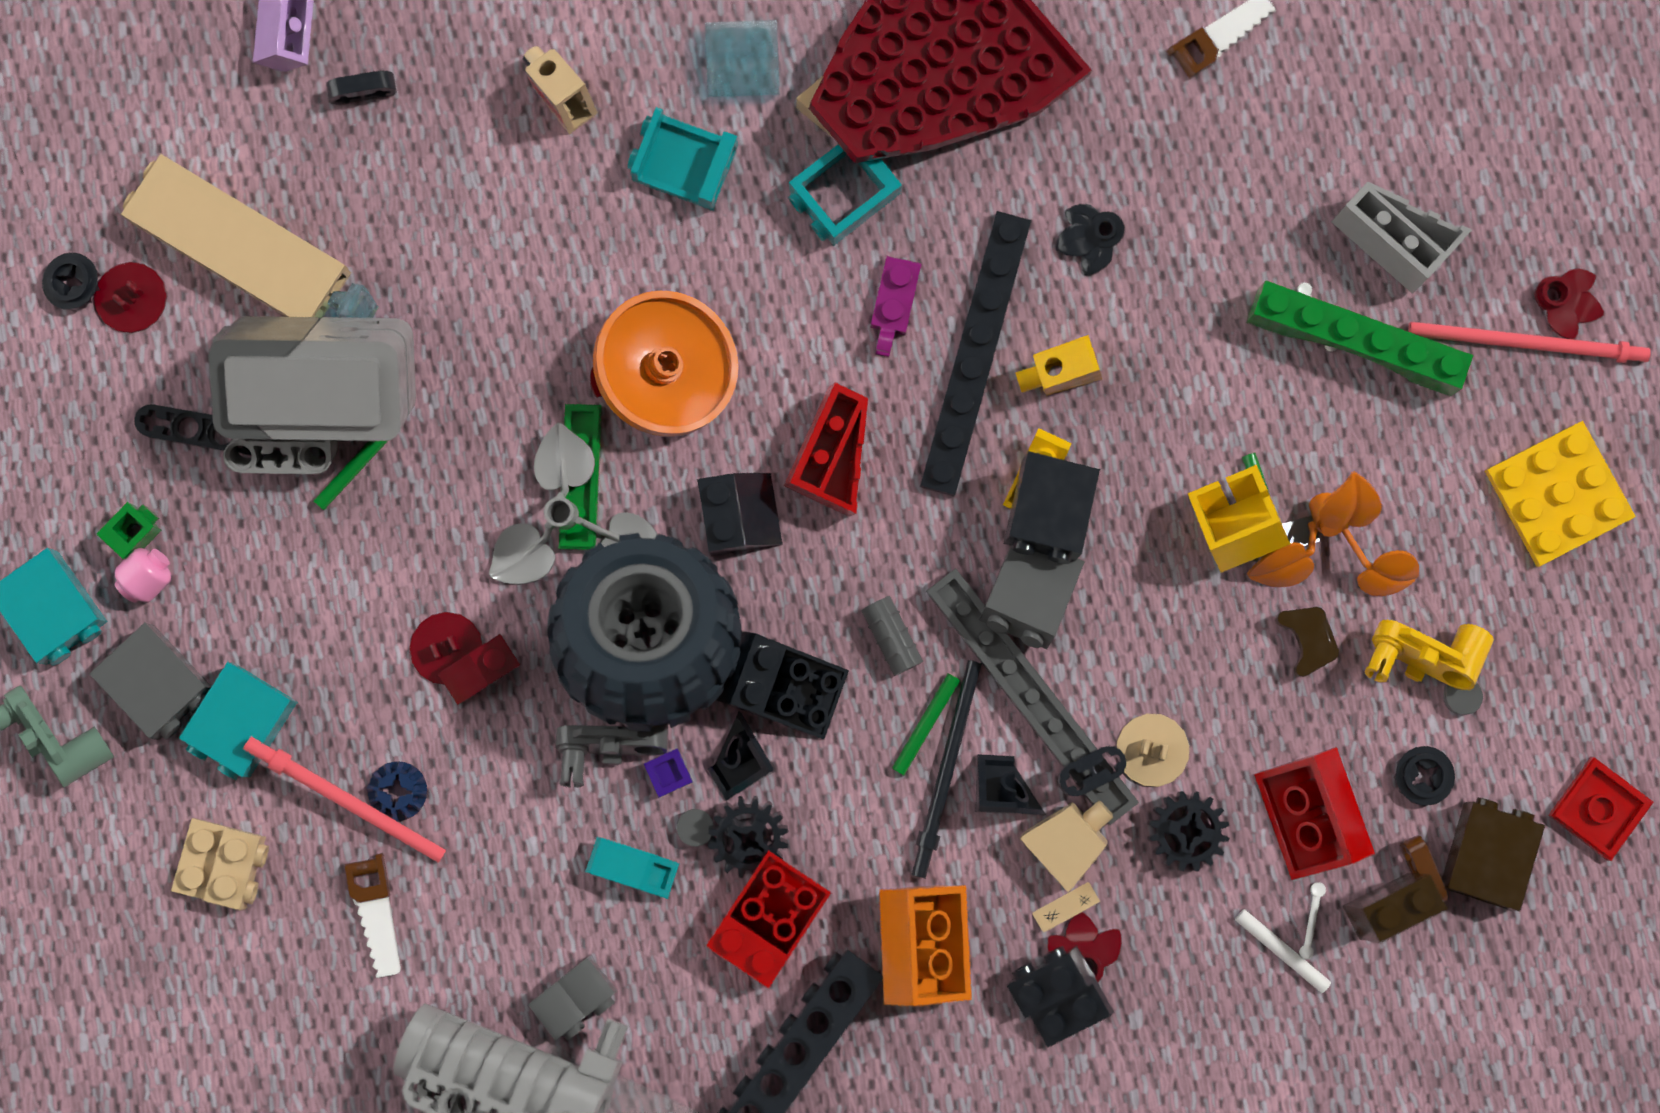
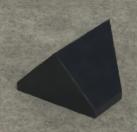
M740 710L715 765L708 768L710 775L726 801L776 772Z
M977 755L975 812L1046 815L1015 767L1014 756Z

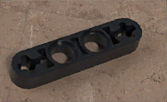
M147 404L141 407L134 417L136 429L142 435L152 439L224 451L228 445H221L216 441L213 415ZM156 412L157 418L170 421V414H175L170 424L171 435H166L169 428L155 425L152 431H149V426L143 423L144 418L151 417L152 413ZM187 418H193L198 423V431L191 438H184L179 432L181 422ZM245 446L237 448L239 454L252 456L250 450Z

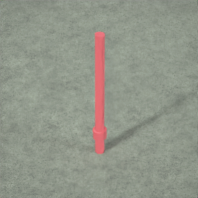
M251 736L243 747V750L269 764L268 769L279 775L282 772L437 863L440 862L446 850L294 762L291 760L292 755L280 748L278 751H275Z

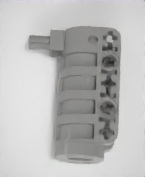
M423 1004L414 1014L402 1037L395 1057L393 1072L395 1076L405 1079L402 1091L406 1102L426 1113H474L476 1100L480 1101V1105L475 1113H490L493 1110H497V1113H607L614 1091V1083L623 1063L622 1060L616 1057L628 1026L607 1018L595 1050L586 1049L579 1066L429 1004ZM415 1084L418 1085L417 1091L413 1090ZM441 1088L445 1089L441 1095H436L434 1098L431 1097L432 1091L439 1093ZM453 1095V1097H452V1102H451V1107H450V1106L447 1105V1103H448V1102L450 1101V1099H451L450 1096ZM462 1096L467 1100L465 1112L460 1104Z

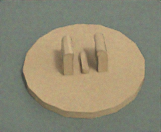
M1144 714L1133 718L1123 727L1117 740V748L1123 752L1127 761L1124 773L1131 780L1143 786L1160 787L1173 782L1183 773L1189 760V743L1184 730L1174 720L1162 714Z

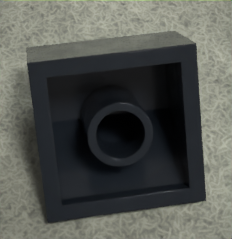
M731 473L697 479L710 557L783 545L771 473Z

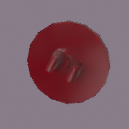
M127 262L115 265L105 272L98 282L100 290L96 291L94 295L96 311L103 322L116 331L134 333L146 330L158 321L165 310L167 293L164 282L155 270L144 264Z
M443 612L431 615L418 625L412 634L409 650L412 664L419 674L432 683L444 685L438 673L483 644L481 634L473 622L461 614Z

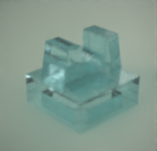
M354 283L351 284L348 292L334 291L327 302L330 307L338 309L336 311L338 318H373L379 308L366 287Z

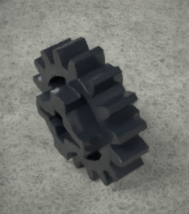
M1184 791L1177 792V801L1175 802L1169 796L1164 797L1163 801L1166 808L1154 807L1153 811L1159 817L1157 820L1148 821L1147 823L1150 827L1155 828V834L1149 835L1147 837L1148 841H1157L1159 845L1153 850L1154 855L1165 853L1166 857L1163 864L1166 866L1177 861V871L1184 872L1187 863H1190V867L1194 872L1200 871L1201 861L1207 866L1214 865L1211 855L1223 856L1224 852L1218 845L1220 842H1229L1230 839L1226 835L1221 834V829L1230 826L1229 822L1219 821L1218 817L1224 812L1223 808L1212 810L1213 798L1207 797L1201 802L1199 801L1200 794L1197 791H1193L1189 799H1187ZM1185 806L1181 817L1175 821L1167 820L1174 810ZM1202 812L1208 817L1212 829L1207 828L1201 820ZM1190 820L1191 828L1197 830L1196 836L1189 837L1187 842L1186 835L1180 833L1181 826H1188ZM1165 834H1170L1176 842V852L1169 847ZM1202 842L1209 843L1204 851L1192 856L1197 845Z
M738 796V806L733 807L729 802H725L724 808L726 813L724 815L718 812L714 813L713 819L718 823V826H709L708 834L716 836V838L708 841L709 849H718L714 855V861L717 863L725 860L724 871L726 873L735 867L738 868L739 878H743L746 870H751L753 875L768 851L783 860V855L778 849L788 848V840L780 837L788 833V827L783 824L778 825L783 819L781 811L774 814L770 813L772 802L768 801L761 807L758 803V796H753L751 804H745L743 797ZM742 814H752L750 818L740 820L736 818ZM767 822L773 830L772 842L763 835ZM751 830L754 831L756 841L754 842L749 839L746 843H743L741 833L749 834ZM724 831L729 837L733 838L730 851L727 850L723 841ZM756 854L760 856L756 859L744 860L747 856Z

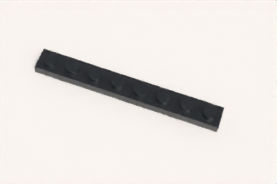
M1000 211L996 212L921 480V488L954 497L956 495L1032 220Z

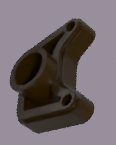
M1311 607L1282 611L1276 615L1275 621L1277 625L1290 629L1297 639L1301 651L1300 659L1294 666V674L1297 677H1305L1336 660L1339 655V648L1337 647L1326 613L1322 608Z

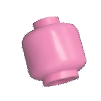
M137 548L116 567L115 587L123 597L133 603L138 601L150 602L170 583L171 573L167 567L170 562L157 549L149 551Z

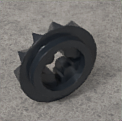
M73 252L64 253L54 258L46 267L42 279L43 292L54 306L63 310H79L84 304L92 303V296L96 291L100 290L98 287V277L101 275L97 271L94 262L86 256ZM75 276V278L80 280L82 286H72L70 290V287L60 280L61 278L73 279Z
M1420 746L1406 751L1397 762L1394 778L1399 787V792L1411 803L1428 806L1443 801L1450 794L1455 783V771L1452 762L1442 751L1434 747ZM1416 764L1424 770L1437 767L1429 777L1431 786H1428L1425 782L1412 783L1419 775Z

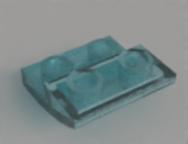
M777 20L705 22L708 97L780 95Z

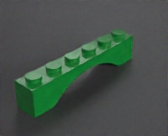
M1267 280L1258 289L1246 322L1285 337L1311 341L1355 354L1396 372L1414 384L1450 397L1463 388L1474 356Z

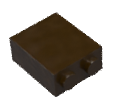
M1477 797L1476 802H1464L1442 876L1445 889L1510 911H1521L1545 825L1534 822L1535 815L1525 811L1513 809L1511 814L1498 810L1499 803Z
M1407 873L1342 906L1359 940L1382 943L1448 910L1431 875Z

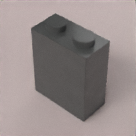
M1010 546L979 621L986 623L995 632H1007L1021 638V641L1030 647H1041L1047 650L1057 633L1085 561L1077 559L1075 562L1070 561L1069 564H1060L1050 561L1046 554L1034 552L1033 555H1024L1014 552L1012 546Z
M146 622L90 673L93 679L148 738L156 740L162 737L166 740L173 736L182 726L180 720L189 711L192 714L196 712L212 687L155 625Z

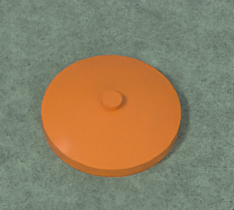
M650 291L634 296L622 303L604 322L595 341L593 370L602 397L620 419L642 432L656 436L674 437L701 429L725 409L737 384L738 356L733 338L726 325L707 305L679 292Z

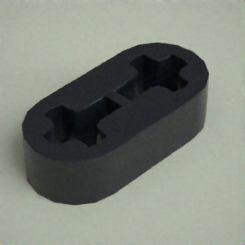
M373 71L338 77L326 83L328 100L333 105H344L390 97L396 94L394 74L390 71Z
M1114 746L1099 748L1063 767L1058 774L1059 788L1069 796L1077 797L1084 795L1122 775L1126 769L1127 761L1125 755ZM1105 752L1109 757L1116 756L1118 762L1114 764L1115 772L1112 774L1108 769L1096 773L1093 768L1103 762L1102 754ZM1071 769L1076 774L1088 770L1091 775L1081 781L1082 788L1080 790H1077L1075 786L1068 787L1066 785V780L1070 778L1068 771Z

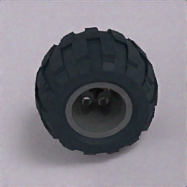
M639 533L619 535L620 541L605 547L602 543H599L585 552L582 556V563L577 568L571 566L560 581L556 590L557 599H555V604H551L548 613L546 633L549 640V654L560 683L570 697L578 703L581 702L591 715L610 725H615L617 722L624 723L632 731H652V726L669 724L670 728L690 721V714L699 708L702 710L707 709L723 692V684L726 679L731 678L735 672L741 653L740 640L742 633L738 602L730 583L723 576H720L717 566L697 548L691 547L687 549L683 547L679 539L658 533L655 538H641ZM651 609L661 611L656 617L646 615ZM625 616H632L634 618L630 624L620 623ZM676 626L677 629L672 635L665 633L667 628ZM646 631L647 636H649L651 640L650 648L646 647V643L644 644L642 632ZM622 640L627 644L624 648H620L614 643Z

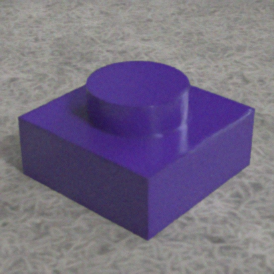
M678 748L644 763L659 798L693 783Z

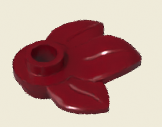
M1571 269L1562 277L1549 276L1544 278L1535 289L1536 302L1546 311L1549 327L1565 339H1576L1579 330L1578 323L1592 322L1603 317L1605 314L1599 301L1589 292L1596 280V275L1584 269ZM1548 289L1557 291L1558 299L1556 301L1548 298Z
M1081 912L1069 921L1065 937L1061 935L1048 936L1047 949L1049 953L1063 946L1065 951L1077 945L1084 959L1091 964V971L1097 982H1099L1103 976L1104 967L1111 965L1118 959L1121 951L1122 937L1119 929H1109L1098 933V929L1093 921L1084 912Z

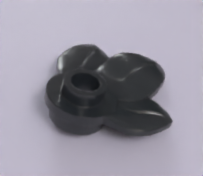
M1089 204L1074 205L1065 210L1066 218L1071 226L1067 227L1059 235L1055 250L1067 256H1081L1083 273L1085 276H1091L1099 273L1111 263L1113 247L1118 245L1123 239L1125 225L1123 220L1113 212L1106 211L1100 213ZM1105 223H1110L1113 227L1111 234L1108 236H1103L1100 233V227Z

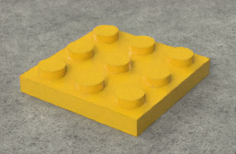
M1583 421L1484 471L1537 567L1636 517Z

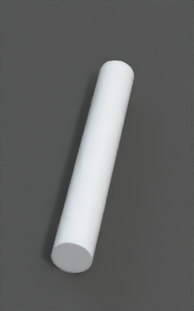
M1243 909L1235 918L1237 923L1318 991L1324 993L1331 985L1330 980L1248 911Z

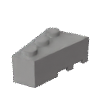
M1367 182L1332 221L1337 228L1412 294L1437 270L1472 231V229L1463 225L1457 227L1441 220V215L1431 210L1429 213L1413 207L1409 205V200L1370 182Z

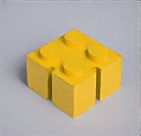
M1257 465L1225 477L1236 500L1234 504L1229 505L1219 481L1187 493L1210 552L1221 573L1290 545Z

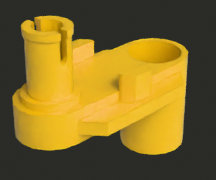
M1382 620L1379 622L1372 637V642L1376 649L1369 665L1365 669V674L1371 679L1374 672L1378 671L1374 681L1387 682L1395 660L1398 659L1408 664L1405 675L1416 682H1421L1424 675L1427 674L1456 689L1471 690L1477 682L1494 638L1482 627L1462 624L1459 626L1451 646L1448 647L1434 638L1400 622Z

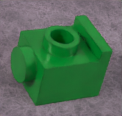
M127 502L100 529L97 535L125 560L133 550L137 548L145 549L162 530L155 524L159 517L144 504L138 508ZM134 525H140L141 530L132 538L130 529Z

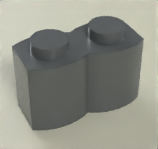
M589 956L530 1002L528 1006L555 1041L562 1035L568 1041L586 1027L581 1021L592 1011L598 1017L615 1003L611 996L617 992V989L594 959Z

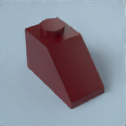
M499 634L438 673L457 705L520 666V663L502 635Z

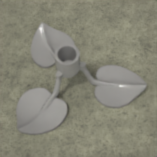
M557 423L543 438L534 461L535 477L541 487L546 490H556L562 487V491L557 494V497L550 499L545 505L544 516L547 522L545 523L544 535L541 537L539 531L534 526L525 523L514 524L506 528L495 544L489 576L508 584H527L544 578L551 571L555 563L554 551L545 544L550 539L554 527L567 530L575 526V524H579L605 536L606 538L601 542L604 547L620 541L619 535L639 533L641 538H655L657 532L648 521L634 513L624 512L614 515L610 521L609 530L579 517L577 506L566 499V496L569 492V486L580 487L588 482L594 472L595 458L591 448L584 440L571 432L562 423Z

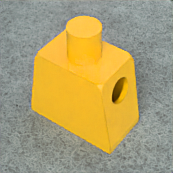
M1089 335L1033 355L1036 366L1015 372L1022 393L1043 387L1046 396L1102 380ZM1056 365L1062 367L1058 375L1051 376L1048 374L1051 367Z

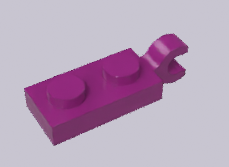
M886 256L870 328L880 330L876 355L889 357L895 333L906 335L921 263Z

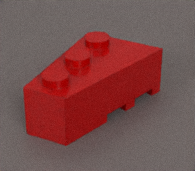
M836 382L828 387L784 483V487L849 517L857 514V492L861 475L860 463L865 436L868 407L867 397Z

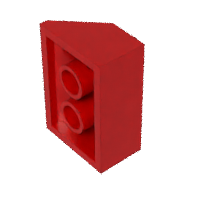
M1337 747L1254 774L1291 880L1351 865L1375 854Z

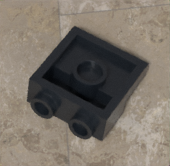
M1077 945L1065 951L1063 946L1050 951L1043 956L1045 962L1036 967L1031 962L1021 966L1012 972L1014 979L1007 984L1024 1018L1031 1017L1048 1048L1112 1016L1114 1013L1112 1006Z

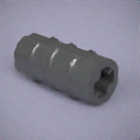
M890 596L876 601L861 610L869 625L868 628L871 629L877 641L876 644L879 645L885 661H887L894 676L923 662L916 648L917 644L913 642L908 632V627L905 626L899 614L900 611L897 610Z

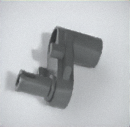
M669 724L652 726V731H632L627 727L566 725L558 727L556 730L555 748L562 753L561 779L559 784L563 787L571 788V774L573 772L572 782L574 783V788L584 785L583 773L586 754H603V764L621 765L622 755H662L667 753Z

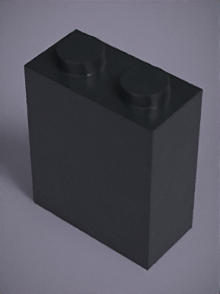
M1028 451L1021 462L1003 544L1012 546V550L1020 554L1033 555L1034 552L1048 555V559L1056 563L1069 564L1070 561L1075 562L1083 552L1100 469Z

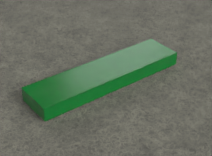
M565 404L564 426L588 444L595 458V468L591 478L580 487L569 486L566 499L577 506L579 517L597 525L602 405ZM575 524V526L567 530L559 529L558 549L588 551L596 546L597 533L579 524Z

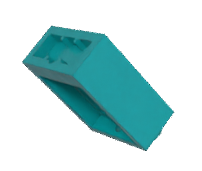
M839 144L789 182V192L791 195L788 196L790 203L800 214L806 211L814 221L810 226L819 239L823 242L828 239L833 246L893 201L902 191V184L882 159L858 163L880 191L835 225L805 187L847 155Z

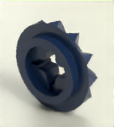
M397 761L384 764L372 773L371 780L367 786L369 804L396 821H403L416 815L422 809L427 798V784L424 776L415 766L406 762ZM399 775L400 786L412 791V795L399 796L394 808L393 795L381 790L382 788L394 786L395 780H397Z

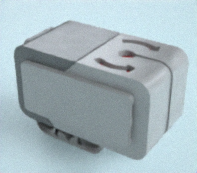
M244 316L235 320L230 326H224L213 337L212 346L209 349L213 424L220 435L232 439L224 450L223 458L227 467L234 472L272 474L322 473L328 469L337 455L338 440H392L398 435L415 406L414 336L410 325L402 319L322 317L320 319V317ZM241 445L248 448L252 457L245 458L237 452L236 446ZM310 447L321 448L325 452L326 458L319 459L314 457Z

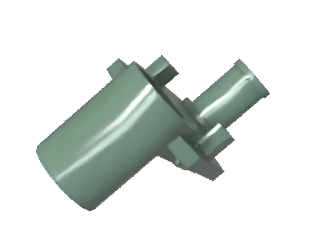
M21 685L4 694L5 699L2 700L4 704L0 705V731L15 722L18 725L22 723L26 730L18 736L32 758L40 753L43 755L63 787L68 786L114 758L95 727L60 746Z

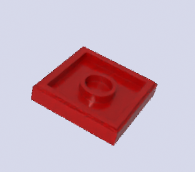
M1590 757L1548 816L1604 859L1612 861L1654 802L1598 759Z

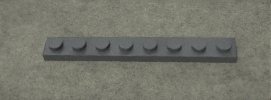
M956 568L926 591L1062 767L1097 750L1092 741L1008 634L995 632L986 623L979 621L985 605ZM1104 757L1102 763L1093 767L1096 773L1104 769H1108L1111 774L1115 772ZM1073 769L1068 771L1079 789L1082 788L1081 781L1091 776L1088 770L1077 774ZM1120 777L1084 794L1092 805L1099 800L1109 809L1114 818L1107 823L1108 826L1112 825L1139 803Z

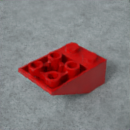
M768 851L706 947L769 988L832 892Z

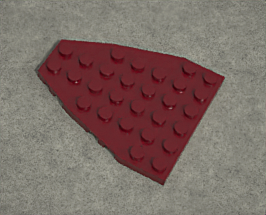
M867 0L843 33L808 109L852 161L860 163L934 150L1036 117L1089 77L1092 69L1032 0Z

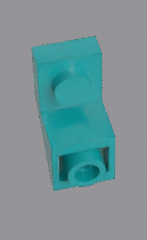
M597 836L585 872L668 899L680 863Z

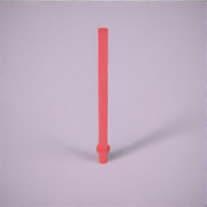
M1410 322L1408 332L1424 338L1616 359L1617 363H1626L1627 360L1648 362L1651 353L1650 348L1630 346L1629 342L1620 341L1618 344L1420 322Z

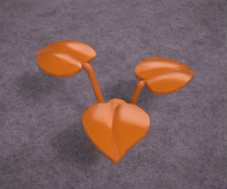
M1353 471L1347 480L1334 492L1321 493L1310 500L1309 509L1314 521L1308 523L1310 534L1306 550L1301 543H1290L1288 546L1266 554L1247 572L1251 580L1271 587H1290L1301 583L1314 570L1313 560L1309 557L1315 553L1317 532L1327 537L1343 533L1360 562L1367 569L1357 577V583L1360 589L1369 595L1388 596L1406 589L1419 577V564L1412 554L1401 550L1384 553L1374 563H1371L1366 558L1348 528L1349 526L1364 527L1371 524L1380 515L1382 503L1372 484Z

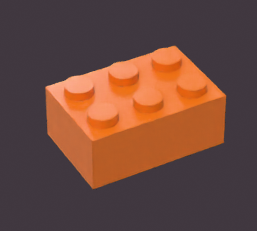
M966 885L879 889L884 1004L920 1006L972 1000Z

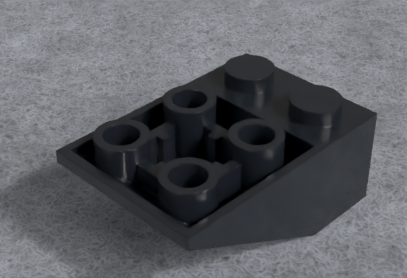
M742 631L740 640L741 653L735 672L731 678H727L724 682L723 692L716 701L824 740L849 670L757 633Z

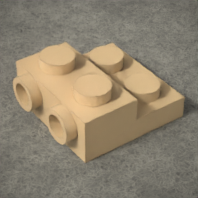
M192 818L171 891L204 899L203 901L221 906L245 910L247 904H253L258 892L259 883L255 882L254 879L257 868H262L267 860L269 846L264 845L266 836Z

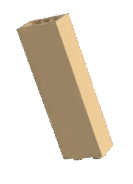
M162 154L159 155L156 161L149 163L143 173L144 180L136 191H132L127 196L123 204L124 210L121 215L131 224L285 317H320L321 319L351 275L350 270L343 263Z

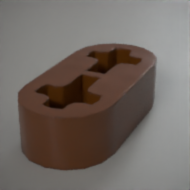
M1417 835L1402 841L1400 847L1410 872L1430 874L1444 902H1446L1448 896L1445 886L1423 838Z

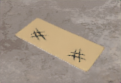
M1087 882L1032 914L1041 930L1046 932L1094 906L1100 900L1090 883Z

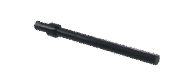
M967 661L924 829L919 831L915 844L919 848L911 875L924 879L927 876L933 850L937 851L941 837L937 834L982 663L976 661Z

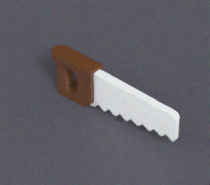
M1248 0L1207 27H1201L1172 45L1166 52L1170 57L1172 55L1175 57L1188 78L1192 79L1214 65L1216 60L1221 57V52H1227L1229 45H1235L1237 39H1243L1245 32H1251L1253 26H1259L1261 20L1267 19L1268 14L1275 13L1276 9L1269 0ZM1193 42L1203 55L1202 62L1198 65L1186 49V46Z
M379 853L373 859L345 864L349 896L353 898L355 905L360 906L357 914L363 917L360 923L361 926L366 927L364 936L369 938L367 947L372 949L370 957L375 959L373 968L378 970L376 978L398 974L401 971L389 901L390 889L384 854ZM378 873L380 885L363 887L356 883V877Z

